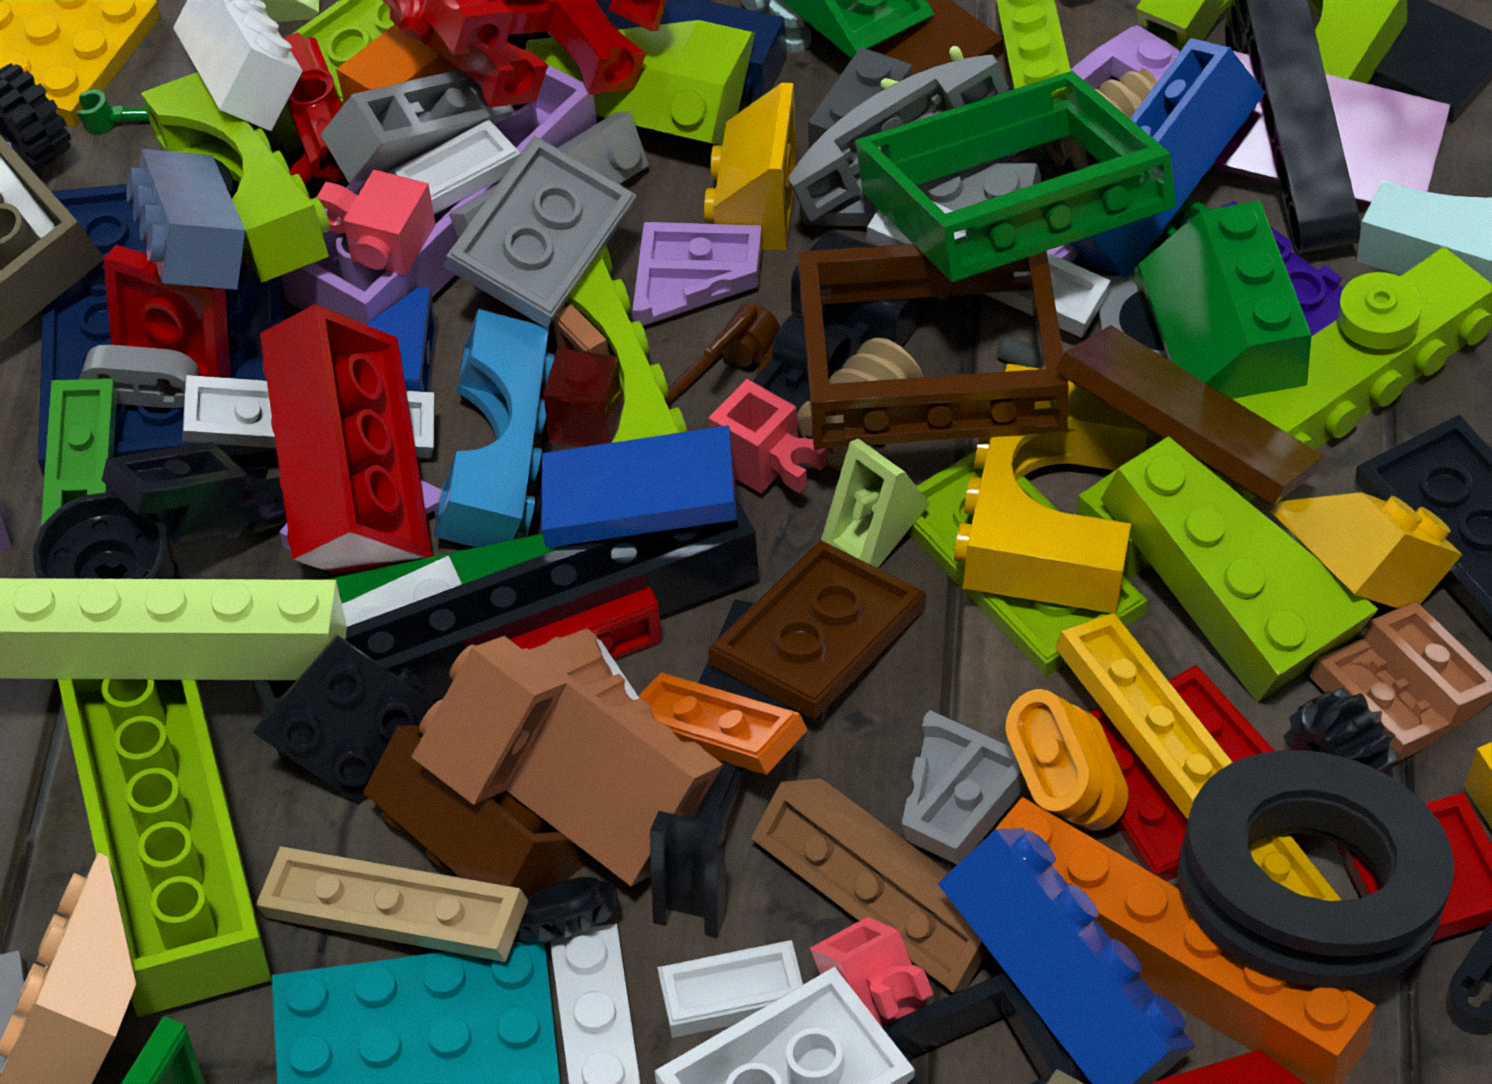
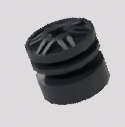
M113 492L83 495L59 507L41 526L33 545V563L37 579H181L177 563L173 559L172 547L166 528L156 513L137 515Z

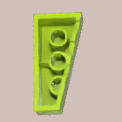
M1169 436L1119 467L1101 497L1102 502L1118 522L1131 524L1129 537L1257 703L1311 668L1317 657L1337 650L1356 638L1378 611L1376 606L1366 598L1355 595L1319 559Z

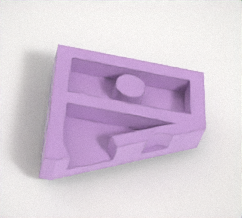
M644 222L632 309L634 322L639 320L642 326L758 287L763 244L762 225Z

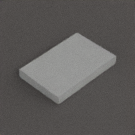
M534 135L446 255L443 268L548 329L632 208L637 195Z

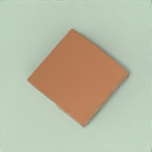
M1417 601L1372 619L1363 639L1317 657L1309 674V677L1324 692H1333L1343 688L1351 696L1362 693L1372 712L1382 711L1381 722L1386 730L1395 734V737L1389 744L1397 752L1400 761L1432 745L1467 722L1492 702V673Z

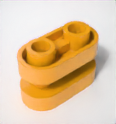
M1035 689L1021 695L1008 712L1005 728L1008 741L1035 802L1040 807L1060 817H1065L1068 821L1087 830L1098 831L1113 825L1126 808L1128 787L1098 719L1091 713L1070 704L1065 699L1048 690Z

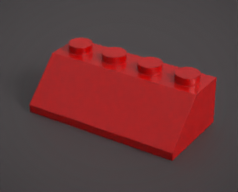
M317 304L261 332L260 338L264 359L263 371L267 380L272 415L271 427L275 436L280 470L279 483L283 491L288 526L287 539L291 548L292 560L337 574L373 570L433 557L398 338Z

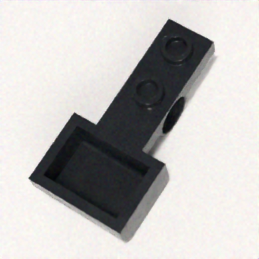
M828 230L809 251L873 246L834 230ZM797 264L791 277V311L797 314L789 316L781 326L774 342L772 359L753 382L796 406L798 413L802 405L809 401L803 324L802 316H800L802 313L799 265ZM822 285L820 290L830 289V285ZM939 297L823 304L822 315L829 379L836 371L842 369L845 362L852 355L857 354L862 344L867 340L884 338L902 347L939 301Z

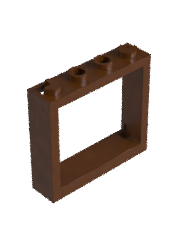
M914 244L798 252L800 302L814 449L848 447L849 443L855 439H860L867 445L1068 432L1069 384L1068 380L1060 376L1059 372L1056 371L1063 356V348L1047 251L951 282ZM1027 271L1028 274L1027 276H1014V272ZM830 285V289L820 290V286ZM1030 290L1042 369L829 384L822 315L823 304ZM1050 401L1051 408L1035 409V402ZM843 415V423L825 424V416Z

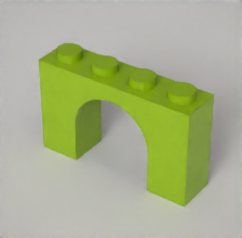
M1141 0L1136 7L1138 25L1181 51L1190 38L1203 41L1220 15L1231 6L1232 0ZM1308 0L1309 6L1313 8L1320 18L1315 33L1325 74L1368 84L1374 74V69L1388 53L1408 22L1407 0Z

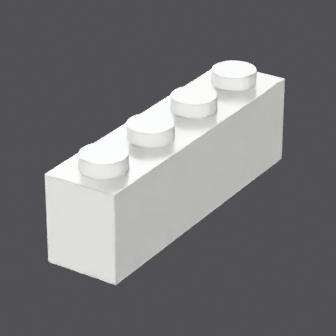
M187 0L173 28L219 110L272 131L303 71L290 51L292 46L279 34V25L269 18L265 11L266 5L260 0Z

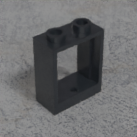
M1006 972L881 1026L904 1057L910 1060L1006 1017L1042 1077L1030 1084H1047L1056 1069L1083 1082L1079 1066L1062 1045L1057 1047L1047 1030L1048 1026ZM914 1077L907 1084H918Z

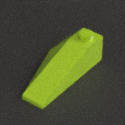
M701 20L661 24L658 31H649L643 27L619 29L621 34L646 52L634 89L594 94L596 116L607 118L616 112L631 113L636 126L723 145L726 121L738 114L755 33ZM553 38L527 40L526 51L534 53L548 65L583 82L579 66Z

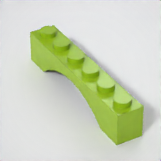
M198 72L141 93L155 140L163 151L213 155L215 159L221 161L229 169L232 179L240 183L232 201L245 229L242 257L261 283L329 257L323 234L330 231V224L320 200L317 197L309 198L302 178L298 173L291 176L288 165L279 150L272 153L269 141L261 128L254 130L252 123L219 110Z
M605 245L561 310L572 304L607 339L610 371L620 386L625 400L619 429L612 443L687 432L680 409L678 407L669 409L665 399L669 398V391L659 363L653 365L648 363L646 356L650 355L649 344L641 322L639 320L630 322L627 314L631 313V307L625 285L621 278L612 280L609 272L612 271V262L607 245Z

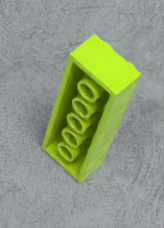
M58 679L96 856L99 852L108 856L136 982L131 1000L137 1017L271 981L198 681Z

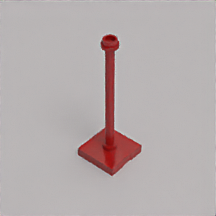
M306 152L289 169L291 176L297 173L300 175L305 187L315 177ZM115 245L103 258L111 345L179 351L197 363L200 369V376L229 378L231 371L225 289L163 284L155 262L148 261L147 254Z

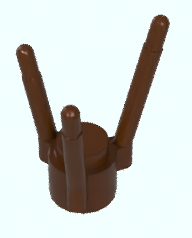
M754 303L741 306L723 331L704 349V353L668 388L669 398L665 399L667 406L677 396L682 394L722 353L728 361L737 366L746 367L751 363H759L756 378L772 359L774 342L780 330V324L776 317L766 308Z

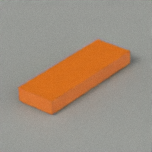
M662 672L638 696L649 704L655 720L668 726L680 741L696 742L703 747V750L717 760L726 761L765 775L774 768L807 731L800 713Z

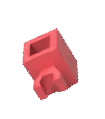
M374 169L358 195L341 185L325 182L317 196L323 207L328 209L326 214L330 224V232H346L351 261L375 270L383 269L407 275L436 225L429 183Z
M748 379L708 418L709 428L729 425L733 444L735 479L761 494L779 475L788 487L800 493L807 486L806 469L797 464L809 463L815 468L822 470L829 463L828 448L814 449L813 439L798 438L797 407Z
M866 917L810 947L820 975L836 967L881 1026L927 1005L925 999L934 995L925 970L912 965L900 931L870 917Z

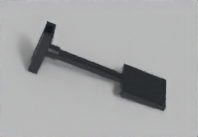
M735 599L718 638L755 603ZM708 661L698 682L699 684L800 713L802 718L823 722L828 709L827 707L814 720L709 665ZM719 761L723 766L706 793L695 819L658 811L650 829L653 922L666 925L671 911L674 910L704 917L705 934L716 937L719 935L726 917L725 824L748 770L726 761Z

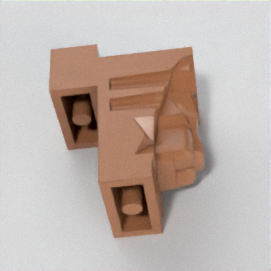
M587 628L562 638L555 637L548 643L530 650L528 648L521 649L505 636L477 646L474 644L468 646L457 657L450 669L449 677L453 679V682L445 697L436 702L422 719L419 731L424 735L411 756L473 805L507 791L630 886L651 876L650 829L658 811L692 818L723 766L721 762L703 750V747L698 743L680 741L668 726L656 721L651 707L643 698L633 700L628 696L624 685L625 679L620 674L613 676L611 668L603 658L597 643V636Z

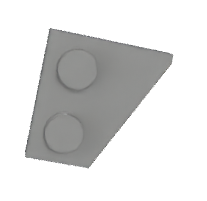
M929 710L923 719L924 741L921 756L915 757L911 776L914 789L906 800L902 827L907 841L958 865L976 848L1026 788L1027 783L1010 746Z

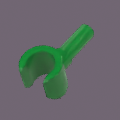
M91 89L81 93L79 96V101L84 110H79L77 114L84 128L93 135H101L108 132L115 123H124V121L150 122L145 107L110 106L105 94L100 90Z

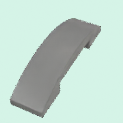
M993 55L961 59L912 75L875 94L837 121L811 146L788 178L809 221L812 222L861 192L854 177L856 173L860 172L855 140L1009 91Z

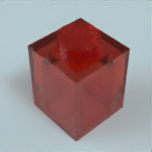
M563 349L556 350L543 394L550 443L581 447L612 443L622 406L617 356Z

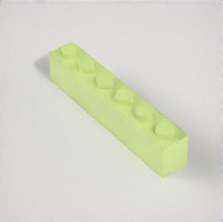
M0 578V679L297 680L336 635H339L344 640L346 638L347 625L336 580Z

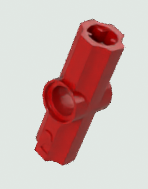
M299 32L283 37L292 46L290 51L303 70L286 103L315 178H327L333 183L346 179L320 135L343 105L316 38L304 37Z

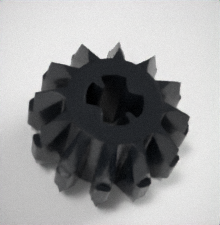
M1343 688L1333 692L1327 691L1301 705L1297 712L1289 716L1291 729L1283 735L1285 742L1292 750L1314 751L1341 756L1370 766L1393 778L1392 768L1400 761L1397 752L1389 744L1395 737V734L1386 730L1381 722L1382 711L1372 712L1362 693L1351 696Z

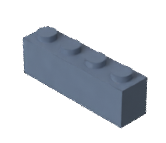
M141 149L139 168L130 167L127 203H133L134 222H140V240L147 242V260L155 262L162 283L237 290L245 229L213 155Z

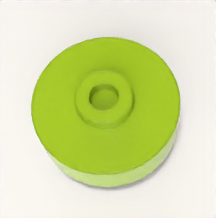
M1386 272L1366 273L1352 279L1342 290L1338 313L1339 325L1344 334L1359 345L1372 349L1395 348L1407 343L1418 331L1422 299L1416 287L1401 276Z

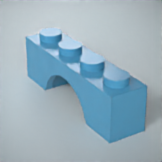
M478 309L463 345L456 392L471 401L484 413L492 425L496 441L483 448L456 451L441 487L433 537L473 547H481L513 540L516 532L527 533L533 516L535 497L527 496L526 489L527 484L532 485L535 481L542 454L540 448L533 447L534 436H540L548 410V401L539 399L540 389L545 390L547 388L554 365V354L546 353L549 327L547 329L541 325Z

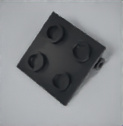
M336 635L255 727L253 733L358 804L366 796L363 791L398 726L420 725L425 714L435 702L419 692L424 683L412 670L404 668L399 674L392 673L339 635Z

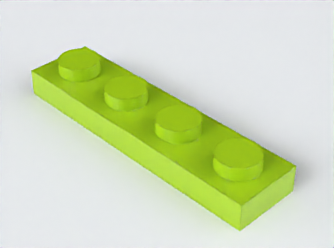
M996 0L1014 89L1071 71L1055 0ZM1066 87L1052 91V98L1060 96L1064 101L1067 100Z

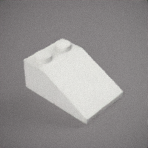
M836 967L829 969L655 1070L656 1084H907L915 1077V1069Z

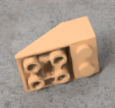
M98 852L86 878L73 873L57 909L58 912L67 915V918L54 914L37 951L39 954L36 959L37 962L46 966L42 967L33 963L16 1001L18 1004L14 1013L24 1016V1018L12 1014L0 1039V1055L7 1058L0 1074V1084H92L117 1035L136 982L109 859L104 854Z

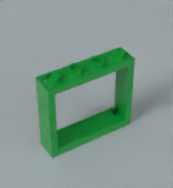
M1073 71L855 140L863 194L951 282L1176 208L1171 153ZM1066 87L1067 100L1064 101L1060 96L1052 98V91ZM1069 135L1101 162L946 214L916 186ZM965 230L966 236L955 239V232Z

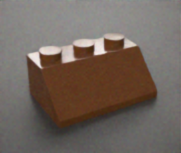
M420 725L398 726L363 791L368 798L382 809L381 814L385 821L399 830L409 832L427 848L426 855L432 862L444 869L455 872L460 878L520 888L525 897L546 886L568 880L593 859L586 851L507 791L473 805L414 760L411 756L424 735L419 731Z

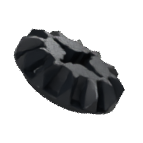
M579 877L557 882L539 889L526 897L529 902L517 933L521 940L530 942L538 940L546 943L554 938H568L574 933L589 931L592 925L605 922L620 905L616 887L611 882L599 881L594 877Z

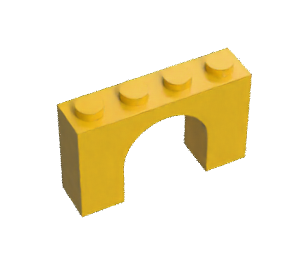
M1007 364L1005 372L1036 370L1039 368ZM1068 380V432L981 437L978 439L974 468L983 469L984 471L982 478L970 476L964 514L974 516L972 524L960 522L954 560L965 562L963 589L1116 614L1131 524L1050 509L1030 498L1017 483L1027 473L1053 464H1079L1116 470L1146 450L1148 429ZM1050 401L1035 402V409L1051 408Z

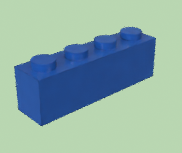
M1190 38L1130 119L1171 153L1176 208L1071 242L1070 244L1089 266L1128 278L1134 267L1145 258L1147 251L1169 221L1178 214L1184 201L1202 177L1213 167L1217 157L1238 129L1246 123L1250 113L1264 96V90L1230 47Z
M1024 828L995 829L937 884L1092 1084H1149L1156 1082L1195 1047L1183 1031L1186 1027V1022L1182 1014L1167 998L1162 995H1155L1139 975L1142 971V966L1135 954L1119 940H1111L1096 920L1099 913L1093 901L1077 886L1067 884L1052 865L1056 861L1053 851L1040 836L1030 830L1026 831Z

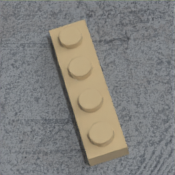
M280 846L257 900L256 907L265 918L506 962L529 901L520 888Z

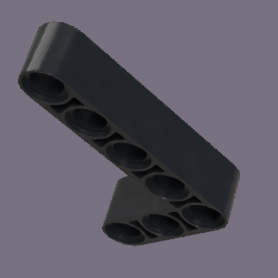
M1232 0L1225 23L1226 47H1230L1232 51L1250 56L1255 80L1265 92L1260 103L1296 251L1299 254L1359 243L1361 228L1357 204L1308 0Z

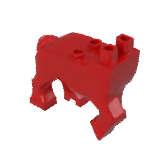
M382 0L389 6L390 20L405 35L433 49L459 71L475 80L481 86L483 98L490 108L536 102L548 68V64L534 53L508 43L507 38L509 34L546 31L579 66L583 76V84L589 95L634 89L646 52L621 34L607 19L596 0ZM611 0L608 10L649 31H658L666 0Z

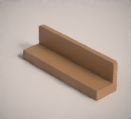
M818 778L781 782L751 839L857 920L861 921L866 917H870L899 930L910 960L950 991L958 992L967 989L986 956L988 948L937 884L948 872L826 781Z

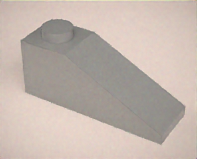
M454 70L352 94L320 135L350 184L368 179L373 169L388 173L392 169L488 119L495 125L509 118L513 114L514 109L511 105L490 108L483 98L481 86L465 73Z

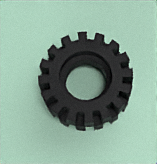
M10 63L0 69V135L6 142L11 143L12 149L36 173L70 149L71 144L68 141L71 140L70 133L64 129L67 126L64 117L58 115L55 111L58 109L54 100L49 101L45 96L46 89L41 83L35 84L34 76L28 71L24 73L21 66L17 64L13 66Z

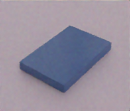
M729 425L542 453V534L546 548L737 520L733 444Z

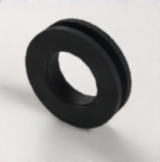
M1305 750L1271 751L1245 757L1227 765L1209 778L1194 799L1177 865L1180 891L1189 912L1200 928L1223 950L1239 961L1270 976L1303 985L1332 988L1362 986L1391 978L1403 972L1421 958L1436 935L1454 877V859L1447 835L1435 815L1414 793L1390 776L1360 762L1328 753ZM1303 833L1330 839L1355 852L1375 872L1382 889L1360 899L1327 901L1300 895L1273 881L1255 863L1248 846L1266 837L1278 834Z

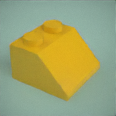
M780 83L726 121L723 145H713L711 179L717 180L716 188H706L704 201L705 223L762 225V250L787 251L794 191L788 178L798 164L793 83Z
M1363 492L1279 501L1270 511L1355 595L1398 609L1415 601L1421 604L1462 556L1446 539L1451 530L1440 518L1424 507H1420L1415 512L1410 506L1395 496H1391L1387 502Z

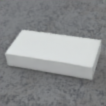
M488 119L392 169L388 173L429 183L433 212L436 214L502 179L521 153Z
M792 940L657 967L672 1038L733 1026L803 985Z

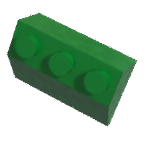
M1260 200L1198 212L1139 263L1138 273L1169 361L1231 399L1307 385L1312 334Z

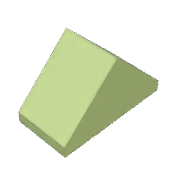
M855 439L849 443L821 540L878 568L930 503L905 471L860 439Z

